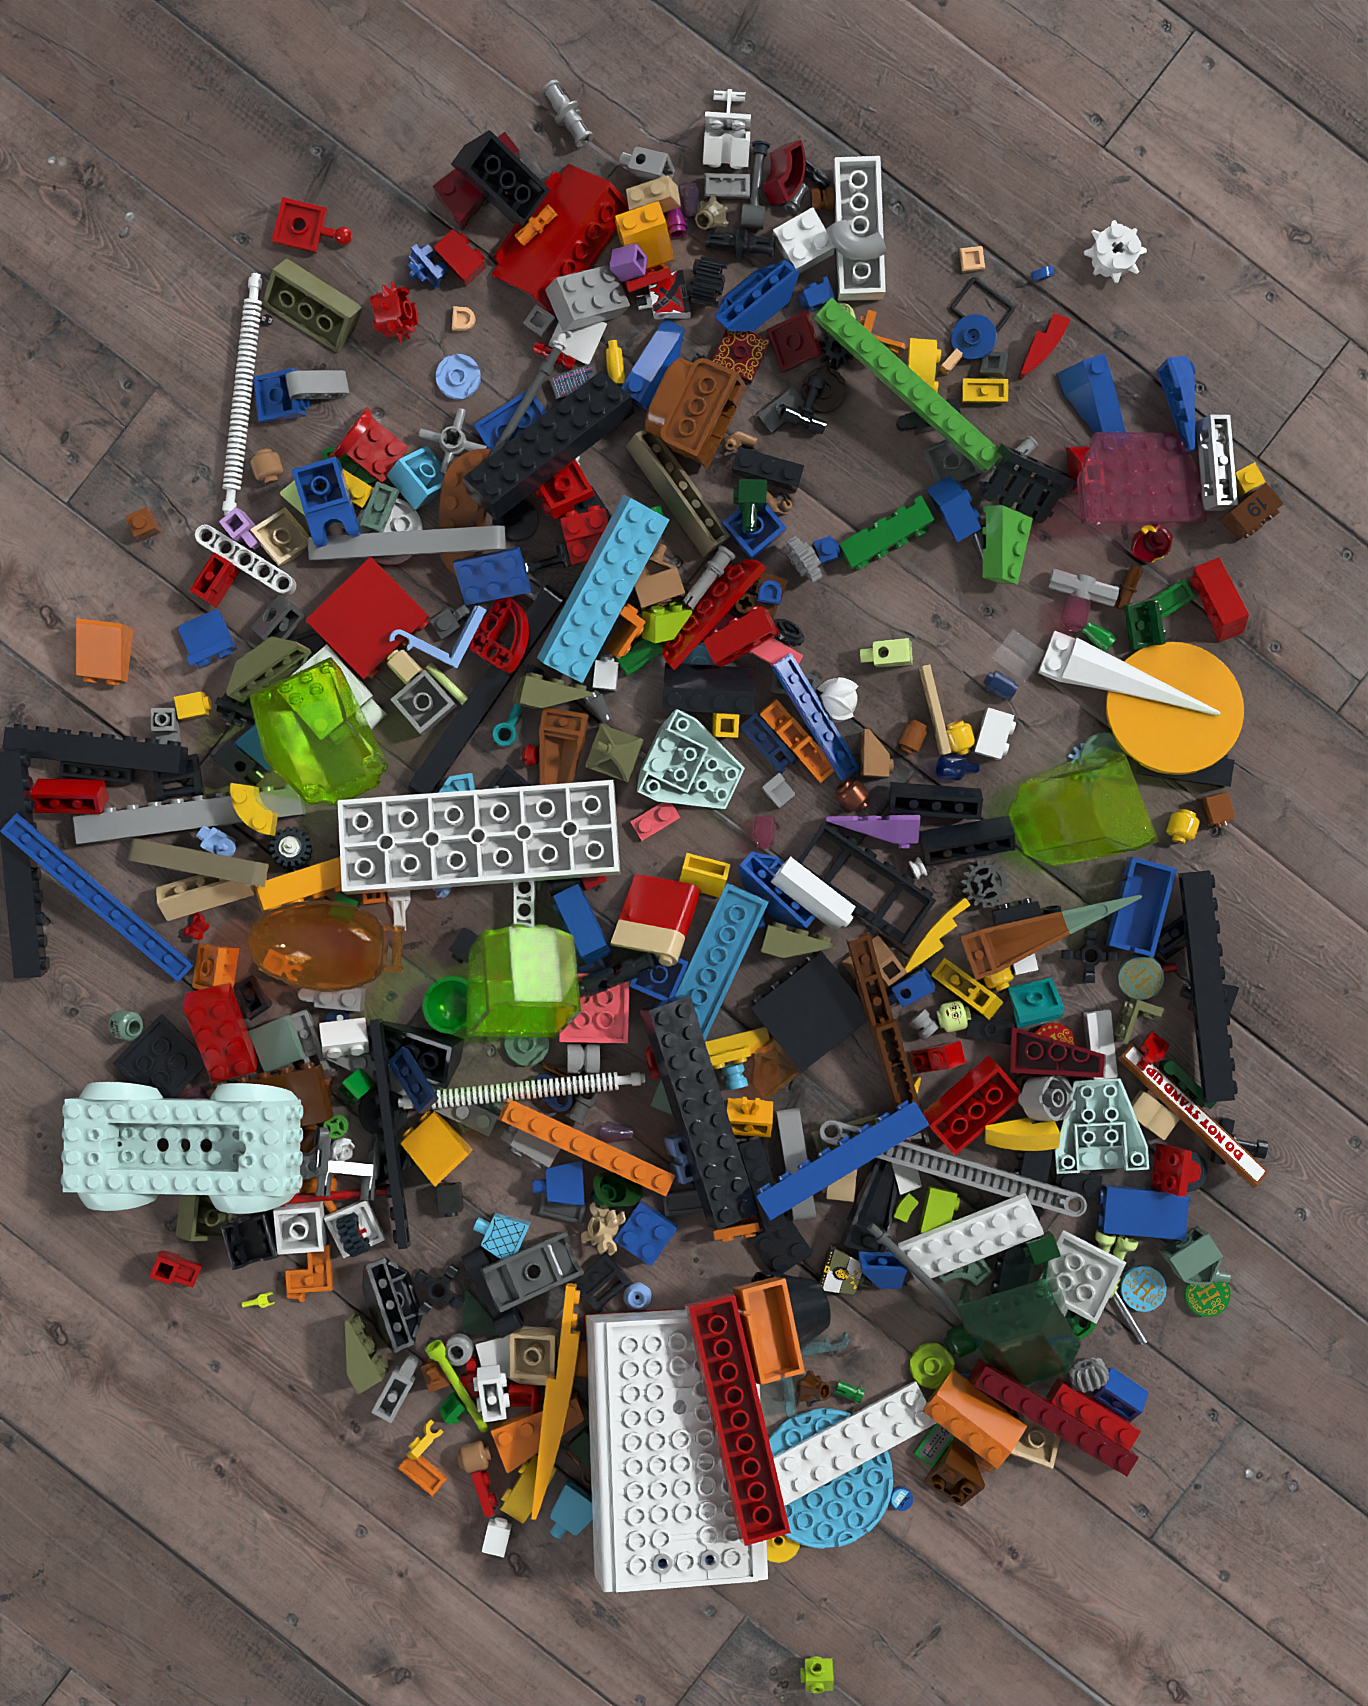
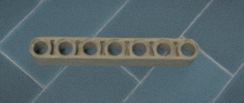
M131 838L127 860L261 887H265L269 864L137 838Z

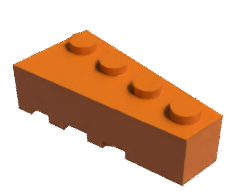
M578 1392L571 1394L563 1435L585 1420L586 1412ZM544 1405L538 1407L533 1415H531V1410L493 1424L491 1433L507 1474L539 1452Z

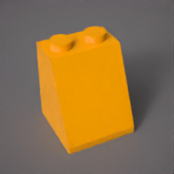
M659 201L615 216L616 229L621 246L636 243L647 256L646 269L674 260L666 220Z
M428 1111L419 1119L421 1124L416 1129L411 1127L402 1135L404 1140L400 1144L430 1182L436 1186L472 1152L473 1148L440 1113L434 1111L431 1114Z

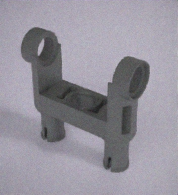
M317 1127L314 1133V1146L317 1148L314 1172L315 1175H318L315 1196L330 1197L331 1177L341 1175L360 1177L362 1179L360 1200L374 1201L375 1182L380 1175L381 1154L383 1153L381 1139L384 1138V1134H373L371 1144H368L367 1164L330 1161L331 1137H329L328 1128Z

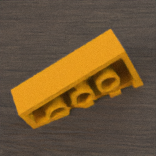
M340 857L266 880L265 887L254 886L262 913L269 911V914L283 910L282 906L291 904L293 907L305 903L304 899L312 896L313 899L326 896V891L332 889L335 890V893L342 891Z

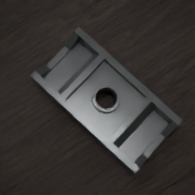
M566 1231L560 1232L534 1246L480 1269L498 1312H503L584 1274L575 1259ZM531 1265H536L539 1269V1274L535 1278H530L527 1275V1269Z

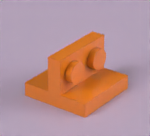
M198 942L192 988L201 990L231 983L232 989H234L239 948Z

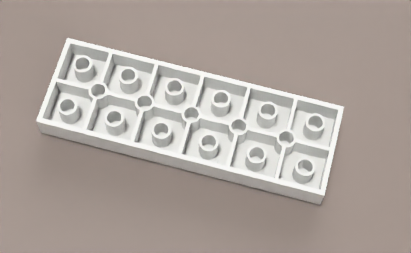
M613 780L338 800L342 892L347 895L620 875Z

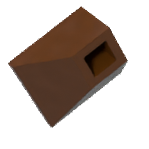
M955 1442L945 1449L924 1480L934 1490L941 1492L950 1498L952 1502L960 1506L966 1504L985 1487L973 1454Z

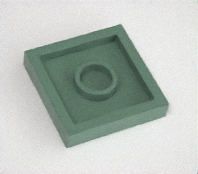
M290 1015L248 1031L264 1072L272 1071L306 1057Z

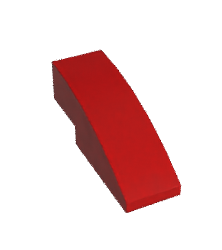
M1053 313L1045 333L1037 330L1018 376L1019 379H1024L1047 359L1064 335L1071 320L1070 318Z

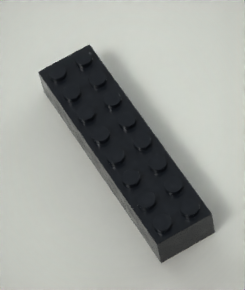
M600 371L462 477L467 494L497 521L634 414L631 395L604 372Z

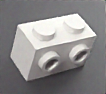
M500 1364L477 1368V1377H473L475 1391H479L480 1397L476 1398L478 1412L482 1411L483 1421L490 1422L507 1419L506 1407H510L509 1394L504 1393L503 1387H507L506 1374L501 1373Z

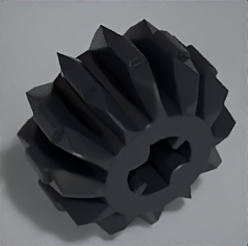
M825 333L823 335L824 340H819L823 353L819 361L821 363L828 361L827 368H830L832 363L835 364L836 370H839L840 362L843 366H848L847 359L853 360L854 356L828 333ZM833 346H835V349L837 348V346L840 348L838 354L837 351H835V353L832 352Z

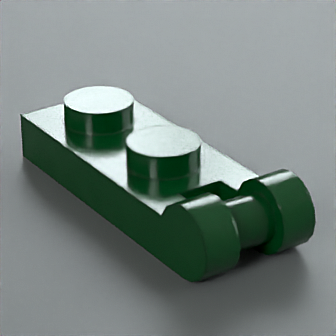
M1167 1059L1160 1062L1159 1068L1164 1073L1172 1075L1177 1080L1175 1083L1184 1092L1188 1090L1193 1095L1192 1099L1201 1108L1204 1106L1211 1109L1216 1104V1102L1207 1103L1203 1101L1201 1087L1175 1062Z

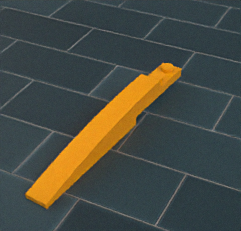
M572 1283L566 1285L557 1374H549L546 1380L531 1517L533 1520H536L554 1468L565 1427L576 1372L581 1331L572 1330V1327L576 1328L578 1314L574 1313L575 1304L579 1305L580 1291L576 1290L577 1284Z

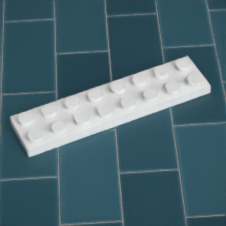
M913 1381L774 1456L773 1459L784 1505L793 1502L936 1424L935 1420L923 1412L927 1402L917 1382Z

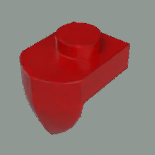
M509 1384L510 1406L531 1407V1415H533L541 1400V1392L535 1385Z

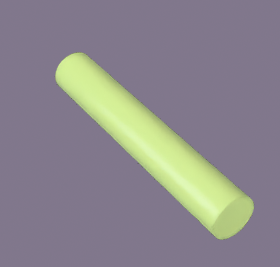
M432 662L429 663L425 669L463 705L468 697Z

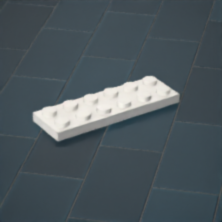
M1023 1193L900 1242L898 1247L932 1279L1044 1234V1231L1026 1193ZM912 1273L916 1283H921V1281Z

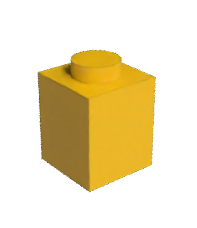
M1255 462L1235 472L1238 497L1249 493L1266 482Z
M200 691L174 697L179 720L186 721L210 716L209 710L212 709L210 697L206 696V693Z
M712 713V735L715 737L738 738L739 714Z

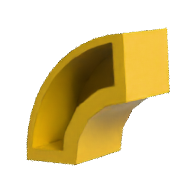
M910 338L907 366L938 393V381H935L936 363H940L941 350L937 349V340Z
M231 783L230 794L232 804L241 820L257 832L275 836L278 813L269 810L262 803L259 796V787Z
M536 1455L532 1456L529 1461L522 1463L518 1470L521 1475L512 1489L508 1487L501 1498L504 1503L500 1510L522 1524L527 1520L533 1508L538 1462ZM555 1467L553 1468L550 1481L557 1470V1468Z

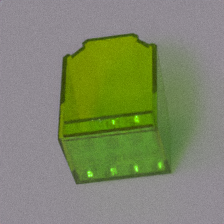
M513 924L511 927L495 930L489 929L481 932L469 949L466 1037L557 1038L581 1013L574 935L556 928H548V925H536L534 928L525 927L524 924Z

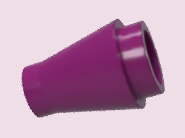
M680 207L667 211L666 224L669 237L677 239L685 236L688 227Z

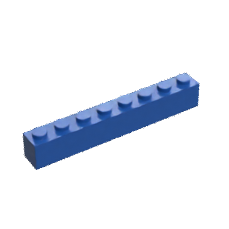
M908 1100L896 1107V1113L890 1116L887 1112L876 1119L878 1122L876 1125L870 1128L869 1124L857 1130L858 1135L850 1139L847 1136L838 1141L839 1147L831 1151L827 1148L818 1153L819 1159L811 1163L808 1159L798 1165L799 1171L791 1175L788 1171L778 1177L779 1183L771 1187L770 1183L758 1189L759 1195L756 1196V1199L769 1221L929 1126L916 1102L914 1101L909 1104Z

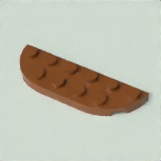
M485 448L469 451L458 457L446 471L441 487L438 529L485 526L486 511L467 494L462 477L490 457L491 449ZM483 551L442 553L440 555L448 570L456 576L453 566L454 560L482 555Z

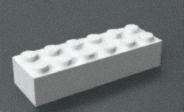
M880 156L835 157L833 163L835 223L847 220L851 231L858 237H867L879 232L883 238ZM836 249L838 301L883 299L885 295L884 255L875 259L858 261L847 258Z

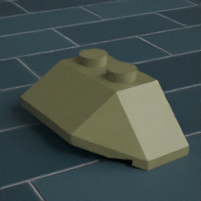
M272 636L265 639L260 645L236 661L226 690L227 696L243 702L247 700V697L256 696L269 690L305 664L308 656L311 654L310 649L295 641Z

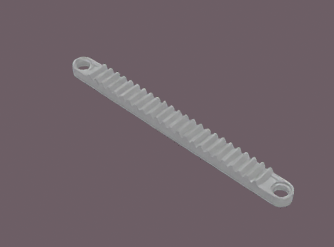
M830 1119L822 1123L820 1135L825 1142L838 1146L837 1142L847 1136L850 1139L858 1135L857 1130L860 1127ZM828 1125H834L838 1129L837 1135L833 1138L825 1135L824 1131ZM902 1141L876 1157L1009 1198L1026 1193L1032 1205L1072 1217L1081 1216L1087 1209L1086 1200L1076 1192L908 1141ZM1073 1198H1077L1081 1202V1207L1077 1211H1072L1068 1207L1069 1201Z

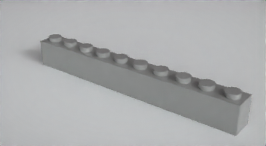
M296 784L282 785L283 789L274 790L273 786L260 788L259 796L262 803L269 810L278 813V818L306 815L303 788L296 787ZM228 792L217 793L215 798L206 799V795L192 797L193 801L184 802V798L172 799L170 804L161 805V801L147 803L148 807L139 808V804L127 805L125 810L117 811L116 807L104 808L101 814H80V816L73 817L76 844H90L201 829L204 825L210 828L244 822L236 813Z

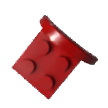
M366 407L344 438L329 455L328 459L332 457L338 459L344 454L376 481L383 483L387 477L386 475L409 447L372 418L373 411Z

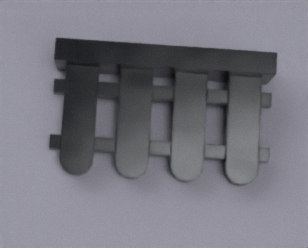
M1001 443L997 452L1003 458L1001 461H996L994 466L997 468L988 482L984 481L982 496L990 502L995 500L999 494L1001 495L999 504L1011 508L1017 502L1016 511L1024 515H1028L1031 509H1033L1032 518L1037 523H1043L1048 516L1052 517L1054 513L1052 511L1060 496L1064 497L1066 494L1065 488L1067 487L1074 491L1078 482L1068 473ZM1010 474H1012L1013 477L1005 490L1002 489ZM1027 481L1030 482L1024 494L1022 495V497H1020L1019 494L1023 490ZM1046 489V492L1043 495L1042 499L1038 504H1036V501L1038 500L1042 491Z

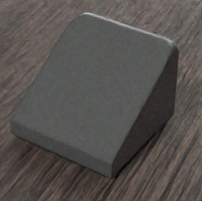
M528 574L531 586L530 593L515 595L514 597L530 608L546 585L531 574Z

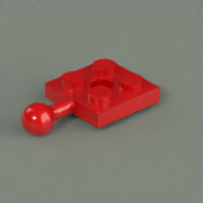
M282 197L272 242L317 254L321 236L335 238L338 244L348 245L352 241L353 235L347 227H339L337 230L324 227L328 211L326 207ZM298 220H303L306 223L305 228L301 231L294 229V224Z

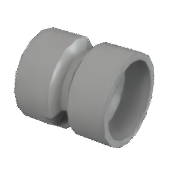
M567 1044V1074H580L582 1070H585L586 1073H599L600 1045L586 1044L585 1047H582L580 1044Z

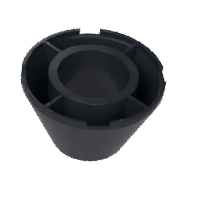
M770 1271L755 1273L751 1283L772 1277L786 1279L800 1351L828 1329L831 1320L830 1306L827 1295L818 1281Z

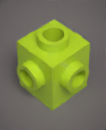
M814 1656L805 1659L804 1668H800L801 1683H805L806 1691H811L815 1694L833 1691L832 1658L822 1659L821 1657Z

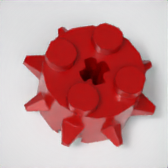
M391 281L390 289L386 285H382V292L370 297V305L375 316L373 326L376 332H381L387 338L397 336L399 343L402 344V336L409 340L411 338L410 333L416 331L414 325L419 323L416 303H411L407 296L410 294V291L405 287L395 288L393 281Z

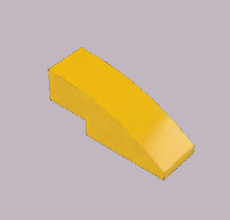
M1028 1117L986 1125L985 1143L999 1148L1021 1151L1058 1149L1060 1132L1055 1121L1051 1120L1032 1124Z

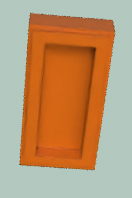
M422 1455L413 1461L406 1456L398 1466L400 1471L432 1497L448 1478Z

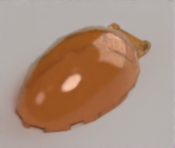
M330 900L297 901L271 909L252 924L245 943L249 948L252 961L268 976L276 977L293 987L320 992H333L358 988L373 982L383 972H403L401 950L402 931H405V926L383 924L375 915L351 904ZM388 931H393L392 965H386Z

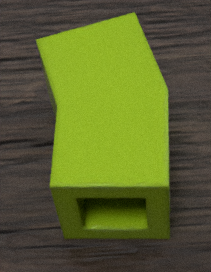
M909 1192L905 1193L898 1201L893 1217L907 1222L911 1212L919 1204L918 1200Z

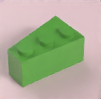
M983 505V513H986V527H983V534H986V549H983V578L997 584L1018 585L1033 518L1003 505Z

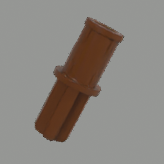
M1130 567L1123 584H1120L1121 589L1114 605L1115 608L1124 611L1123 605L1129 604L1133 594L1137 592L1136 586L1143 573V569L1140 567Z

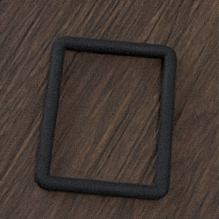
M973 277L951 304L950 309L960 318L965 317L955 307L975 282L1010 308L996 327L998 333L1014 312L1015 307L978 278Z

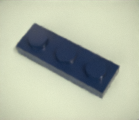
M401 1047L387 1063L418 1113L425 1114L439 1097L408 1048Z

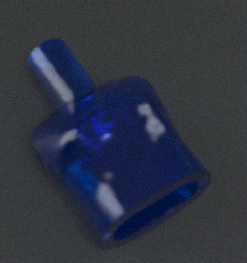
M960 754L941 755L936 765L938 778H949L957 781L961 780L966 772L978 773L980 770L979 764L968 763V758Z

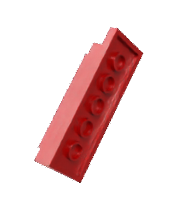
M567 164L561 174L553 171L544 184L550 191L532 215L533 218L537 217L546 205L549 204L558 216L546 224L543 228L544 231L534 236L525 246L515 237V234L523 228V226L516 224L496 252L494 259L498 265L491 274L493 277L528 293L555 319L557 317L545 289L557 277L590 270L617 231L615 216L630 211L628 202L610 181L570 164Z

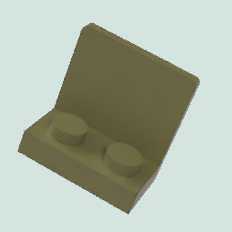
M1128 997L1127 1001H1124L1121 1006L1120 1013L1123 1014L1120 1023L1117 1022L1114 1027V1040L1128 1045L1137 1015L1153 1019L1154 1015L1161 1017L1164 1008Z

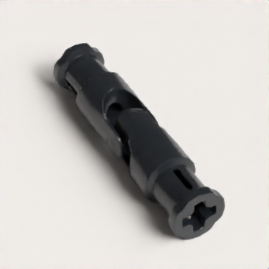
M646 952L641 957L636 959L629 958L611 967L585 976L579 982L571 985L567 984L565 985V990L570 1002L575 1003L577 999L587 995L591 997L609 988L638 978L640 974L646 971L656 970L657 965L652 953Z

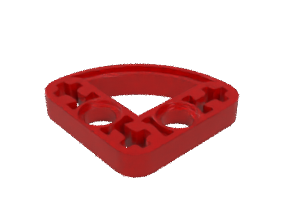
M510 597L497 599L477 628L469 644V649L505 673L513 672L525 653L529 638V623L523 608ZM513 617L515 635L512 646L508 650L495 641ZM496 621L495 627L489 630L490 625ZM483 643L485 646L481 648L479 644ZM497 648L496 654L493 657H490V653L492 652V650ZM504 657L508 659L507 663L502 661Z

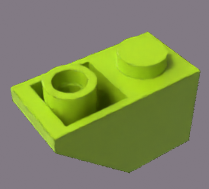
M672 602L666 607L653 606L651 610L642 611V619L646 621L643 625L642 638L653 643L673 640L691 616L692 609L683 606L681 602Z

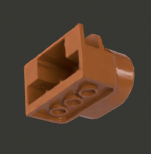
M678 358L666 370L649 405L645 419V429L648 434L663 440L673 451L687 459L699 462L705 469H708L746 392L747 386L738 372L711 360L700 358L692 363L683 358Z

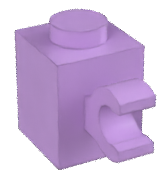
M235 507L219 521L228 534L239 543L245 541L254 550L261 546L250 533V529L256 525L239 508Z

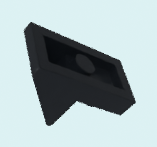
M250 975L234 986L235 992L250 1021L269 1009L273 1004L263 993L257 978L253 975Z

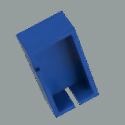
M1127 857L1122 877L1126 878V881L1120 882L1116 899L1141 895L1142 898L1112 913L1104 945L1154 957L1177 868L1136 857Z

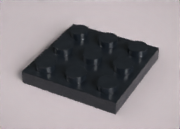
M163 1014L113 1062L133 1084L157 1088L163 1098H176L205 1068L199 1049Z

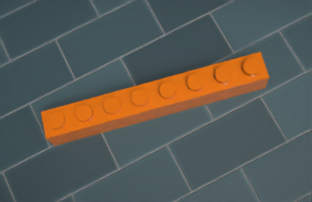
M509 1098L506 1099L498 1117V1120L664 1196H667L676 1176Z

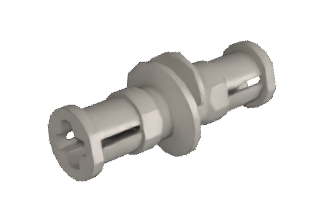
M551 80L546 83L541 92L544 96L548 97L553 109L557 112L555 117L556 124L567 128L568 132L574 137L577 147H583L590 143L594 135L583 124L581 119L582 112L579 109L576 110L579 105L578 102H570L560 89L558 80Z

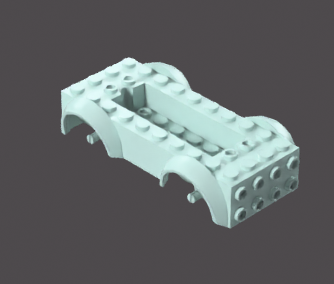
M95 1082L87 1084L79 1098L65 1099V1104L62 1108L64 1116V1127L62 1129L64 1150L61 1155L63 1162L61 1184L63 1192H77L83 1204L89 1209L100 1211L125 1210L151 1203L156 1200L159 1194L209 1195L214 1207L221 1212L234 1214L256 1213L271 1210L289 1202L296 1193H299L302 1187L300 1165L303 1161V1155L300 1151V1142L303 1139V1130L300 1128V1120L303 1117V1106L301 1105V1099H298L289 1090L260 1084L229 1083L218 1085L210 1099L163 1098L157 1088L121 1082ZM161 1138H165L169 1143V1147L165 1152L160 1151L157 1147V1142ZM183 1139H187L190 1142V1149L187 1152L181 1147ZM204 1139H209L212 1142V1149L209 1152L202 1151L200 1147Z

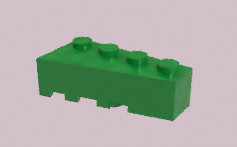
M922 496L914 499L915 502L912 506L900 507L891 514L892 517L878 520L871 525L872 528L869 530L865 528L839 544L840 552L850 570L855 568L858 571L870 565L869 560L875 557L879 560L888 555V550L894 546L899 549L908 544V539L916 535L919 538L929 532L928 528L935 519Z

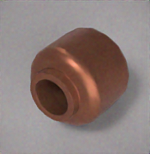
M846 778L835 789L837 791V801L847 811H861L868 804L869 791L857 778Z

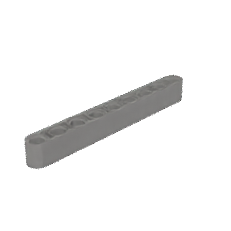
M505 526L366 533L354 538L350 535L327 536V545L320 548L314 544L312 537H308L309 561L506 549Z

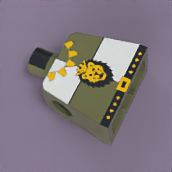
M829 1244L818 1280L824 1291L855 1294L858 1285L871 1288L873 1282L861 1272L859 1258Z

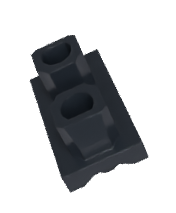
M225 692L222 698L217 697L215 704L217 705L216 711L222 713L220 719L226 721L225 728L232 730L234 725L242 727L244 722L252 726L256 724L258 702L247 698L244 705L240 706L236 704L238 700L227 696Z

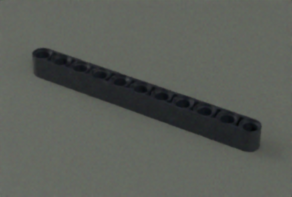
M549 585L543 588L526 613L529 623V638L519 665L511 673H505L494 665H490L408 785L410 790L416 794H429L435 791L565 602L566 597ZM515 630L503 646L508 650L512 646ZM504 657L502 661L507 663L508 659Z

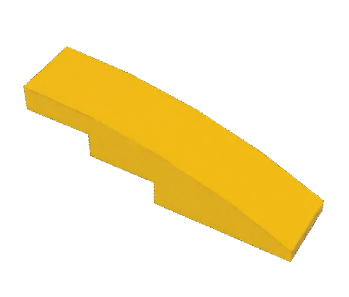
M961 898L945 911L926 931L903 967L907 973L944 947L939 939L957 927L952 918L970 906L966 898Z

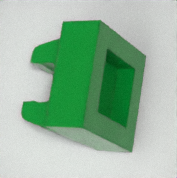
M452 1392L438 1407L443 1420L449 1425L452 1423L459 1424L461 1421L458 1416L462 1412L465 1414L469 1413L455 1392Z

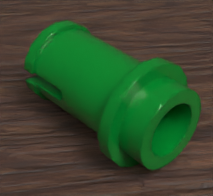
M839 1380L834 1394L853 1400V1403L856 1404V1402L861 1403L865 1390L861 1389V1386L855 1387Z

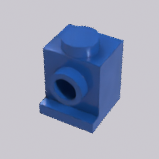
M827 276L822 279L821 284L814 282L807 285L803 293L798 295L802 307H806L808 313L823 308L831 297L835 300V295Z
M831 535L813 541L812 548L821 562L819 567L841 559L839 545L834 538H831Z

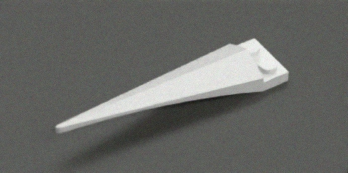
M1054 631L1051 636L1038 674L1058 682L1132 695L1214 716L1221 714L1220 711L1087 642Z

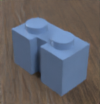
M679 1133L663 1137L667 1155L674 1158V1162L669 1163L672 1174L676 1175L673 1181L682 1184L694 1181Z

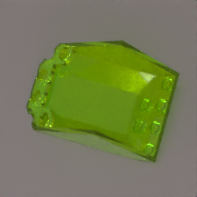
M331 657L249 695L264 760L307 804L329 801V805H338V800L353 799L379 786L381 782L380 777L383 772H386L388 763L342 669Z
M1106 748L1096 750L1020 783L1013 804H1011L1008 810L1010 820L1013 822L1014 831L1022 845L1023 853L1052 866L1136 851L1158 842L1157 835L1126 756Z

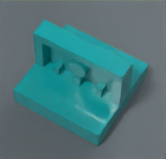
M1052 977L1008 987V994L1013 1005L1017 1028L1062 1018L1061 1014L1065 1013L1064 1005Z

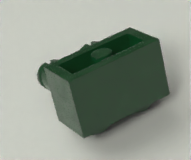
M739 479L738 486H734L733 504H738L737 510L742 512V532L744 533L755 532L757 512L765 511L767 480Z

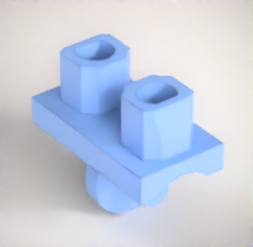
M204 825L196 835L197 838L203 841L200 846L211 853L231 857L236 850L235 842L237 840L214 827L210 829Z

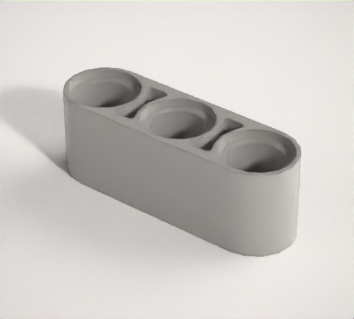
M342 370L293 371L285 375L290 399H336L350 395L346 372Z

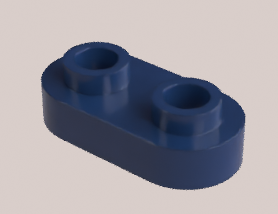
M547 1073L539 1074L534 1079L535 1085L537 1080L540 1079L541 1081L547 1079L549 1083V1079L552 1078L553 1083H555V1078ZM568 1091L564 1095L566 1101L563 1104L557 1101L558 1096L556 1092H554V1097H551L550 1092H548V1097H545L544 1093H542V1099L558 1112H564L572 1105L573 1097L568 1095Z

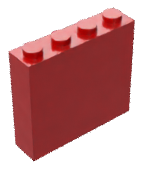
M370 556L305 621L366 680L368 677L373 679L380 672L378 667L384 661L388 663L389 660L387 658L400 645L404 648L408 644V639L400 634H397L394 638L395 640L390 642V633L397 629L411 635L416 630L420 632L429 624L427 621L429 615Z

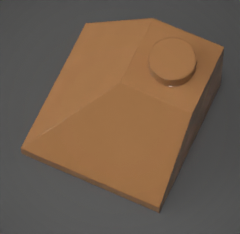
M864 729L861 732L860 777L888 778L889 773H893V759H890V754L870 729Z

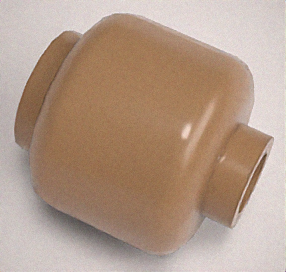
M263 449L254 453V457L251 459V466L255 478L258 481H264L265 484L277 482L278 477L284 472L279 454L272 452V449Z
M481 1440L463 1444L460 1451L457 1452L459 1466L461 1470H465L469 1474L486 1470L489 1460H492L490 1446L485 1447Z

